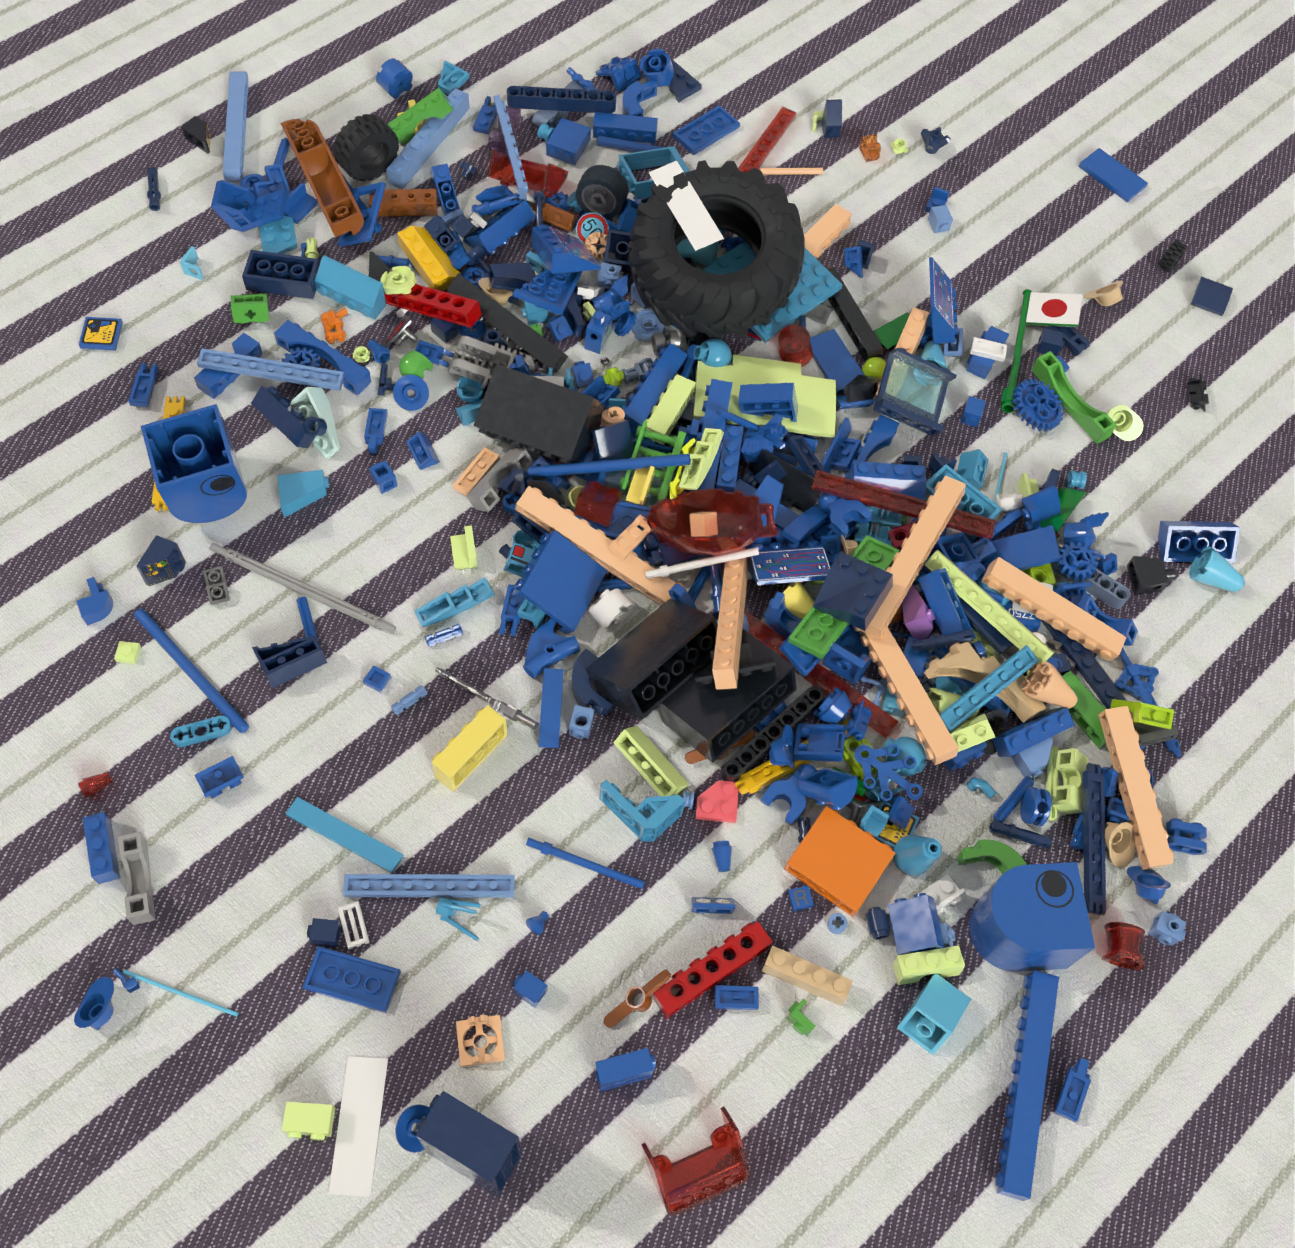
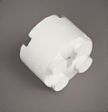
M607 589L601 594V600L589 609L591 616L607 632H612L616 630L614 627L616 624L620 623L622 625L634 611L632 607H635V605L619 589L612 591Z

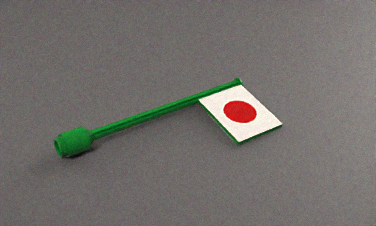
M1029 289L1023 291V302L1009 386L1003 389L1000 402L1003 412L1013 413L1015 411L1013 408L1016 405L1012 403L1014 400L1012 395L1014 394L1013 390L1016 389L1026 325L1078 327L1083 294L1036 293Z

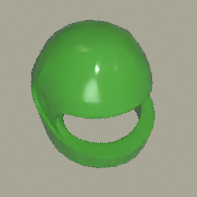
M415 350L405 354L399 362V371L402 377L405 375H416L423 379L424 370L432 371L434 365L428 358Z

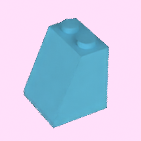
M935 973L926 983L897 1029L934 1055L954 1031L971 998Z

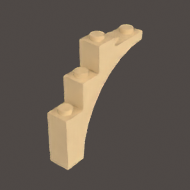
M958 642L949 648L950 652L941 660L936 658L929 663L930 667L924 673L928 679L938 676H952L977 684L1000 666L994 656L980 658L969 642L962 644ZM1022 674L996 696L1005 702L1019 719L1025 723L1037 717L1047 707L1042 701L1027 696L1021 689V684L1026 679Z

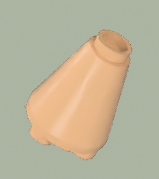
M1048 662L1036 663L1029 669V674L1021 684V689L1027 696L1062 708L1067 707L1068 709L1076 704L1077 696L1052 664Z

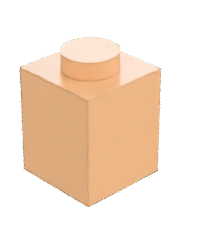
M717 512L691 513V536L699 537V540H708L710 536L718 535Z

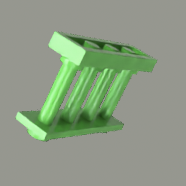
M644 420L642 426L639 425L636 432L638 440L632 458H637L638 454L649 457L681 454L686 433L679 431L678 436L670 437L647 430V421ZM644 437L671 444V447H674L672 453L665 454L642 447L641 445ZM677 466L668 467L667 470L663 471L655 469L654 477L661 478L660 480L663 483L658 488L650 486L648 493L658 498V505H665L670 482L673 480ZM627 470L626 477L622 476L619 487H622V494H626L627 488H630L633 470Z

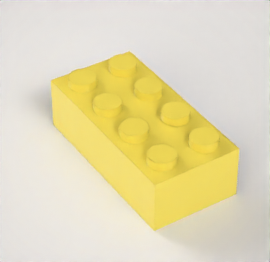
M489 705L484 709H480L475 714L471 723H466L462 727L461 733L456 738H451L446 745L447 747L442 752H438L432 759L435 778L452 792L507 736L506 719Z

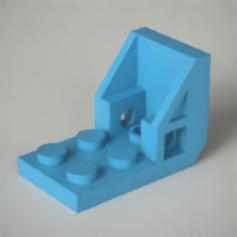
M605 780L600 785L599 799L641 841L654 842L683 813L685 800L680 795L647 797L635 808L633 801L621 795L620 789L614 783L610 784Z

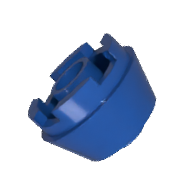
M838 687L834 689L835 694L831 691L821 702L820 707L813 712L818 717V720L827 724L843 722L849 716L848 711L852 707V703L845 691H841Z

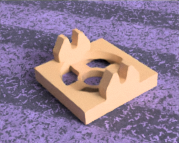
M480 1015V1017L471 1016L468 1020L456 1021L461 1068L505 1061L500 1015L489 1017L488 1015ZM482 1024L491 1027L496 1035L488 1037L483 1033ZM475 1025L476 1034L472 1039L464 1040L467 1031ZM480 1035L485 1036L487 1039L486 1045L482 1048H478L474 1044L475 1038ZM497 1043L491 1054H485V1049L489 1044ZM474 1047L475 1050H478V1055L474 1057L469 1055L465 1048Z

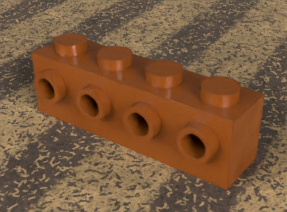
M436 189L385 190L378 217L438 215ZM375 193L369 194L370 208L372 206Z

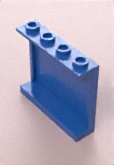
M554 530L550 533H545L540 539L541 544L532 553L531 562L524 567V574L515 583V590L512 595L520 594L562 625L560 631L566 635L576 630L607 570Z

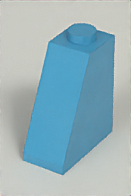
M323 470L277 475L280 507L283 516H289L327 495L326 488L330 487L328 476L324 477Z

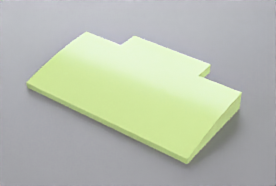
M735 354L732 357V365L723 367H711L705 365L702 361H698L695 378L693 419L700 420L701 416H705L702 407L704 400H708V396H705L706 385L711 384V379L733 382L728 412L759 425V428L766 425L774 416L764 414L761 417L741 413L738 402L740 385L794 383L798 402L797 422H791L790 418L782 417V425L785 426L788 432L834 438L836 380L801 375V364ZM726 419L727 424L739 425Z

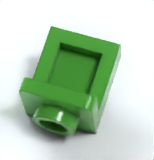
M802 999L800 1003L795 1001L788 1011L791 1014L787 1019L793 1024L796 1032L808 1036L816 1025L800 1012L807 1002L805 999Z

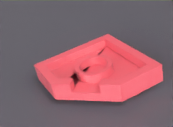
M719 780L699 795L696 802L695 819L736 823L738 804L736 782Z

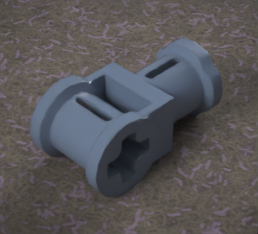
M645 358L640 362L634 363V368L621 369L625 377L623 379L624 383L629 384L630 381L637 379L639 382H644L643 376L648 369L651 371L653 369L650 367L653 363L652 359Z

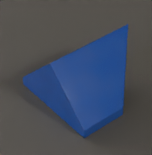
M505 184L485 189L476 196V199L483 204L486 200L492 202L513 195V193Z

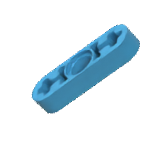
M217 716L176 727L172 730L170 738L177 747H185L225 736L230 733L232 725L226 716ZM223 722V729H219L220 723ZM205 727L207 731L204 735H196L198 728ZM183 733V740L179 741V734Z

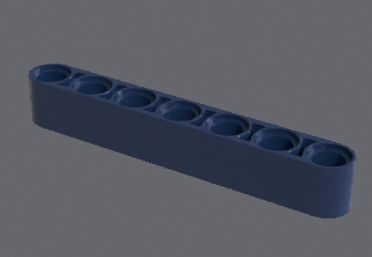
M510 86L506 90L507 105L510 108L588 113H614L616 110V94L612 91Z

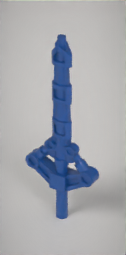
M1122 647L1119 657L1125 669L1114 682L1115 686L1119 691L1123 690L1131 693L1136 699L1140 698L1142 703L1158 706L1151 693L1154 691L1153 684L1155 677L1159 674V670L1156 667L1143 666L1137 663L1132 664ZM1140 677H1147V682H1143ZM1131 679L1134 682L1132 688L1126 684ZM1177 738L1165 742L1168 750L1176 755L1177 758L1182 756Z

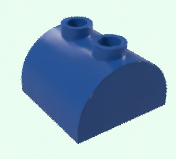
M826 767L799 779V787L802 794L815 799L816 804H831V809L840 810L853 799L857 789V776Z

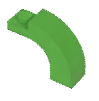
M988 839L978 840L973 847L962 849L961 853L957 856L959 865L988 862L996 866L1002 875L1014 867L1027 865L1020 854L1013 848L1002 842Z

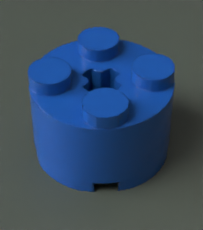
M650 50L648 55L641 58L640 68L646 82L655 80L658 83L657 87L670 85L674 76V67L670 56L664 50Z
M391 58L382 64L381 67L383 69L380 73L377 72L376 82L391 97L397 99L404 91L408 92L411 90L413 75L402 62Z

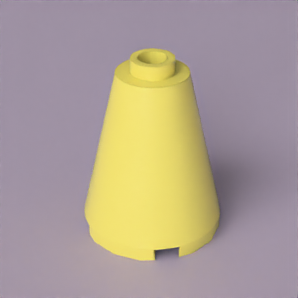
M794 582L795 585L791 583L783 592L785 594V605L793 615L803 619L814 605V600L801 582Z

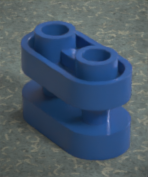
M1177 818L1166 822L1165 829L1167 834L1172 835L1167 838L1171 850L1192 855L1207 853V843L1201 841L1207 837V828L1201 823H1187Z

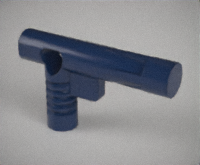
M386 363L381 364L378 386L379 396H384L385 390L393 391L395 383H392L391 378H387L388 364Z

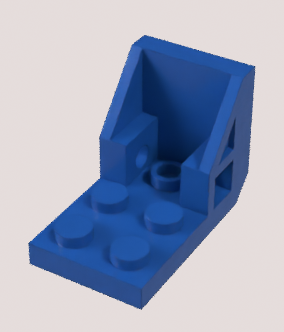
M220 180L216 182L211 208L233 230L244 232L283 219L288 192L282 189L257 198L248 188Z
M849 625L850 628L843 636L831 645L822 664L853 684H856L872 660L868 647H864L861 642L860 633L856 632L852 625Z

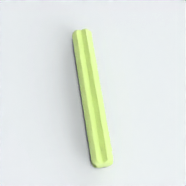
M1053 745L1050 751L1046 774V790L1050 792L1051 799L1053 798V788L1058 786L1059 771L1056 769L1059 747ZM1051 806L1048 820L1055 821L1057 819V809Z

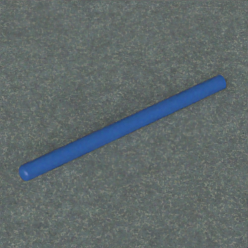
M690 454L533 466L528 468L527 474L529 477H547L646 469L651 466L655 468L690 465L691 458Z
M142 608L138 609L134 613V617L217 709L229 719L237 731L245 733L249 729V724Z

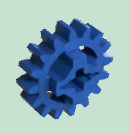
M297 347L296 351L290 349V354L285 353V358L281 359L282 362L320 368L321 365L318 354L313 353V349L307 351L306 347L303 350Z
M1071 542L1069 546L1065 544L1059 550L1061 561H1057V567L1062 568L1061 574H1067L1066 578L1072 576L1073 581H1076L1077 578L1083 581L1085 577L1089 579L1097 570L1096 567L1099 563L1095 561L1097 555H1092L1093 549L1087 550L1088 545L1082 547L1081 543L1078 542L1075 546Z

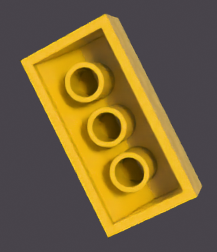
M412 225L397 233L399 246L429 288L443 291L450 286L457 274H460L453 267L450 258L444 253L425 227Z

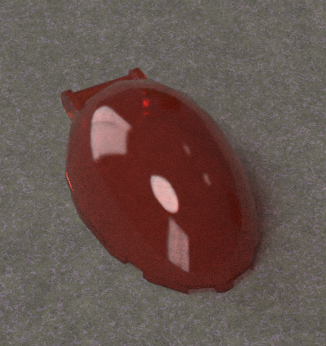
M704 489L677 494V498L671 500L665 498L651 507L649 514L646 515V522L658 541L664 546L685 554L719 556L734 553L751 545L759 537H772L778 533L774 523L773 504H759V497L743 495V491L735 490V493L723 492V489ZM717 512L718 535L710 537L691 536L690 514ZM763 514L766 515L767 526H763L761 518Z

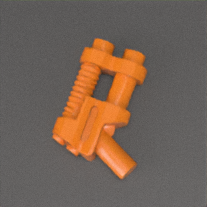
M346 308L334 313V310H331L321 315L325 340L329 344L335 343V340L339 342L345 341L346 332L343 330L344 324L340 318L348 314Z

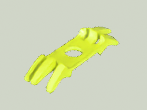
M694 438L681 449L682 454H693L695 447L692 449L691 447L696 441ZM685 465L679 466L674 481L670 482L669 491L672 504L676 501L677 504L681 505L680 494L684 489H680L679 484L683 475L682 469L684 472Z

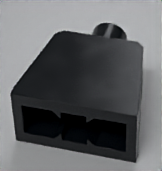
M1133 556L1127 564L1134 596L1161 591L1167 585L1168 580L1175 579L1174 569H1165L1162 559Z

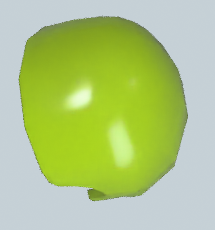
M880 357L870 358L863 365L862 372L866 376L878 377L879 382L882 380L886 361Z

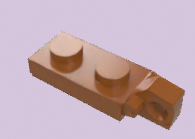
M543 202L542 220L570 232L573 230L577 215ZM533 204L532 210L535 211V212H536V204Z

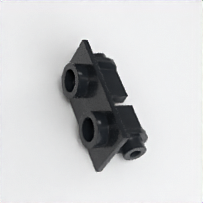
M1199 374V379L1191 378L1187 383L1189 394H1193L1190 395V405L1194 410L1203 407L1205 412L1209 399L1208 394H1204V390H1207L1206 380H1202V376Z

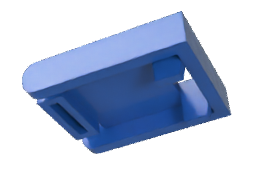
M798 723L794 760L842 761L846 732L845 726ZM801 738H809L808 748L807 744H801Z

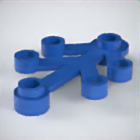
M891 744L887 748L872 749L868 745H860L856 748L854 757L862 765L864 774L863 786L866 789H872L876 785V781L871 775L870 765H872L878 771L881 789L880 798L882 801L887 802L893 796L888 786L887 777L905 789L906 796L909 799L918 800L922 796L923 789L919 784H911L893 771L894 769L901 768L913 769L916 765L914 757L908 756L904 760L882 763L876 757L887 755L896 757L900 751L897 745ZM894 747L897 753L891 754L889 749ZM866 751L868 757L863 758L861 752ZM906 760H912L913 766H908ZM866 780H872L873 785L867 786ZM912 788L918 789L917 795L912 794ZM883 792H888L890 797L885 799L882 796Z

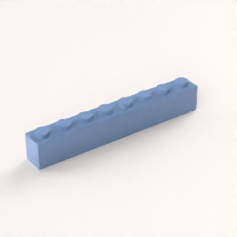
M455 88L449 94L448 98L454 110L442 119L437 117H430L386 169L388 184L404 189L470 109L468 93Z

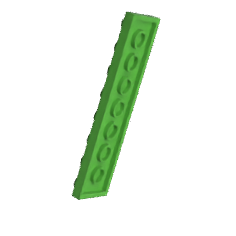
M866 535L851 556L886 571L888 567L892 566L894 556L897 552L900 553V550ZM812 606L790 635L788 643L823 659L830 650L831 645L836 642L845 630L848 623Z

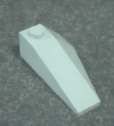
M306 387L291 401V405L303 412L302 415L307 419L318 417L326 421L327 430L325 434L316 436L313 440V445L326 459H329L340 450L330 403L322 388ZM316 422L315 425H314L315 431H317V429H318V423H317V422Z

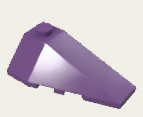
M912 584L902 601L904 624L913 638L918 640L927 639L933 630L932 620H935L932 609H928Z

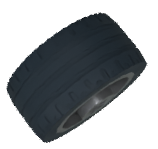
M606 165L589 167L582 175L576 189V200L582 210L586 213H598L605 219H611L618 215L628 196V184L624 176L614 168Z

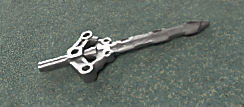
M436 668L435 672L439 673L438 675L475 694L478 698L489 703L491 708L502 712L506 717L514 721L518 720L534 730L538 727V722L522 714V711L518 708L492 698L490 695L474 688L464 680L454 677L453 674L442 668Z

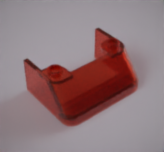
M493 150L487 177L498 180L500 185L506 184L507 187L509 184L516 185L509 156ZM521 159L522 168L520 170H524L526 180H523V182L527 181L528 189L544 191V196L551 198L552 195H556L567 179L569 171L550 163L544 165Z
M725 1106L720 1108L724 1125L712 1132L710 1136L712 1145L671 1164L670 1159L666 1155L653 1157L646 1143L641 1144L648 1169L668 1214H680L743 1184L749 1178L750 1171L740 1132Z

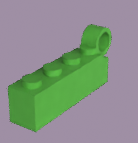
M1069 671L1062 677L1077 696L1076 704L1068 709L1071 718L1092 742L1101 749L1106 745L1098 715L1106 708L1094 698L1090 690L1085 688L1080 679Z

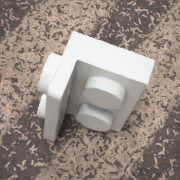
M947 874L920 893H926V895L934 898L939 917L947 911L946 907L952 904L955 906L963 900L962 895L966 891L964 888L959 889Z

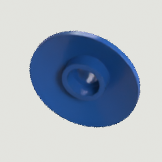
M405 375L395 383L393 397L402 409L415 411L426 404L429 398V389L422 378L416 375ZM413 390L414 396H408L407 392Z
M421 1104L412 1105L405 1109L397 1120L395 1127L396 1140L408 1152L416 1153L425 1150L416 1137L418 1131L415 1129L411 1131V1127L414 1123L417 1126L423 1116L427 1118L431 1111V1108Z

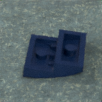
M1201 276L1190 305L1222 316L1228 305L1233 288Z
M622 420L592 431L599 461L629 459L632 457L635 448L628 420Z

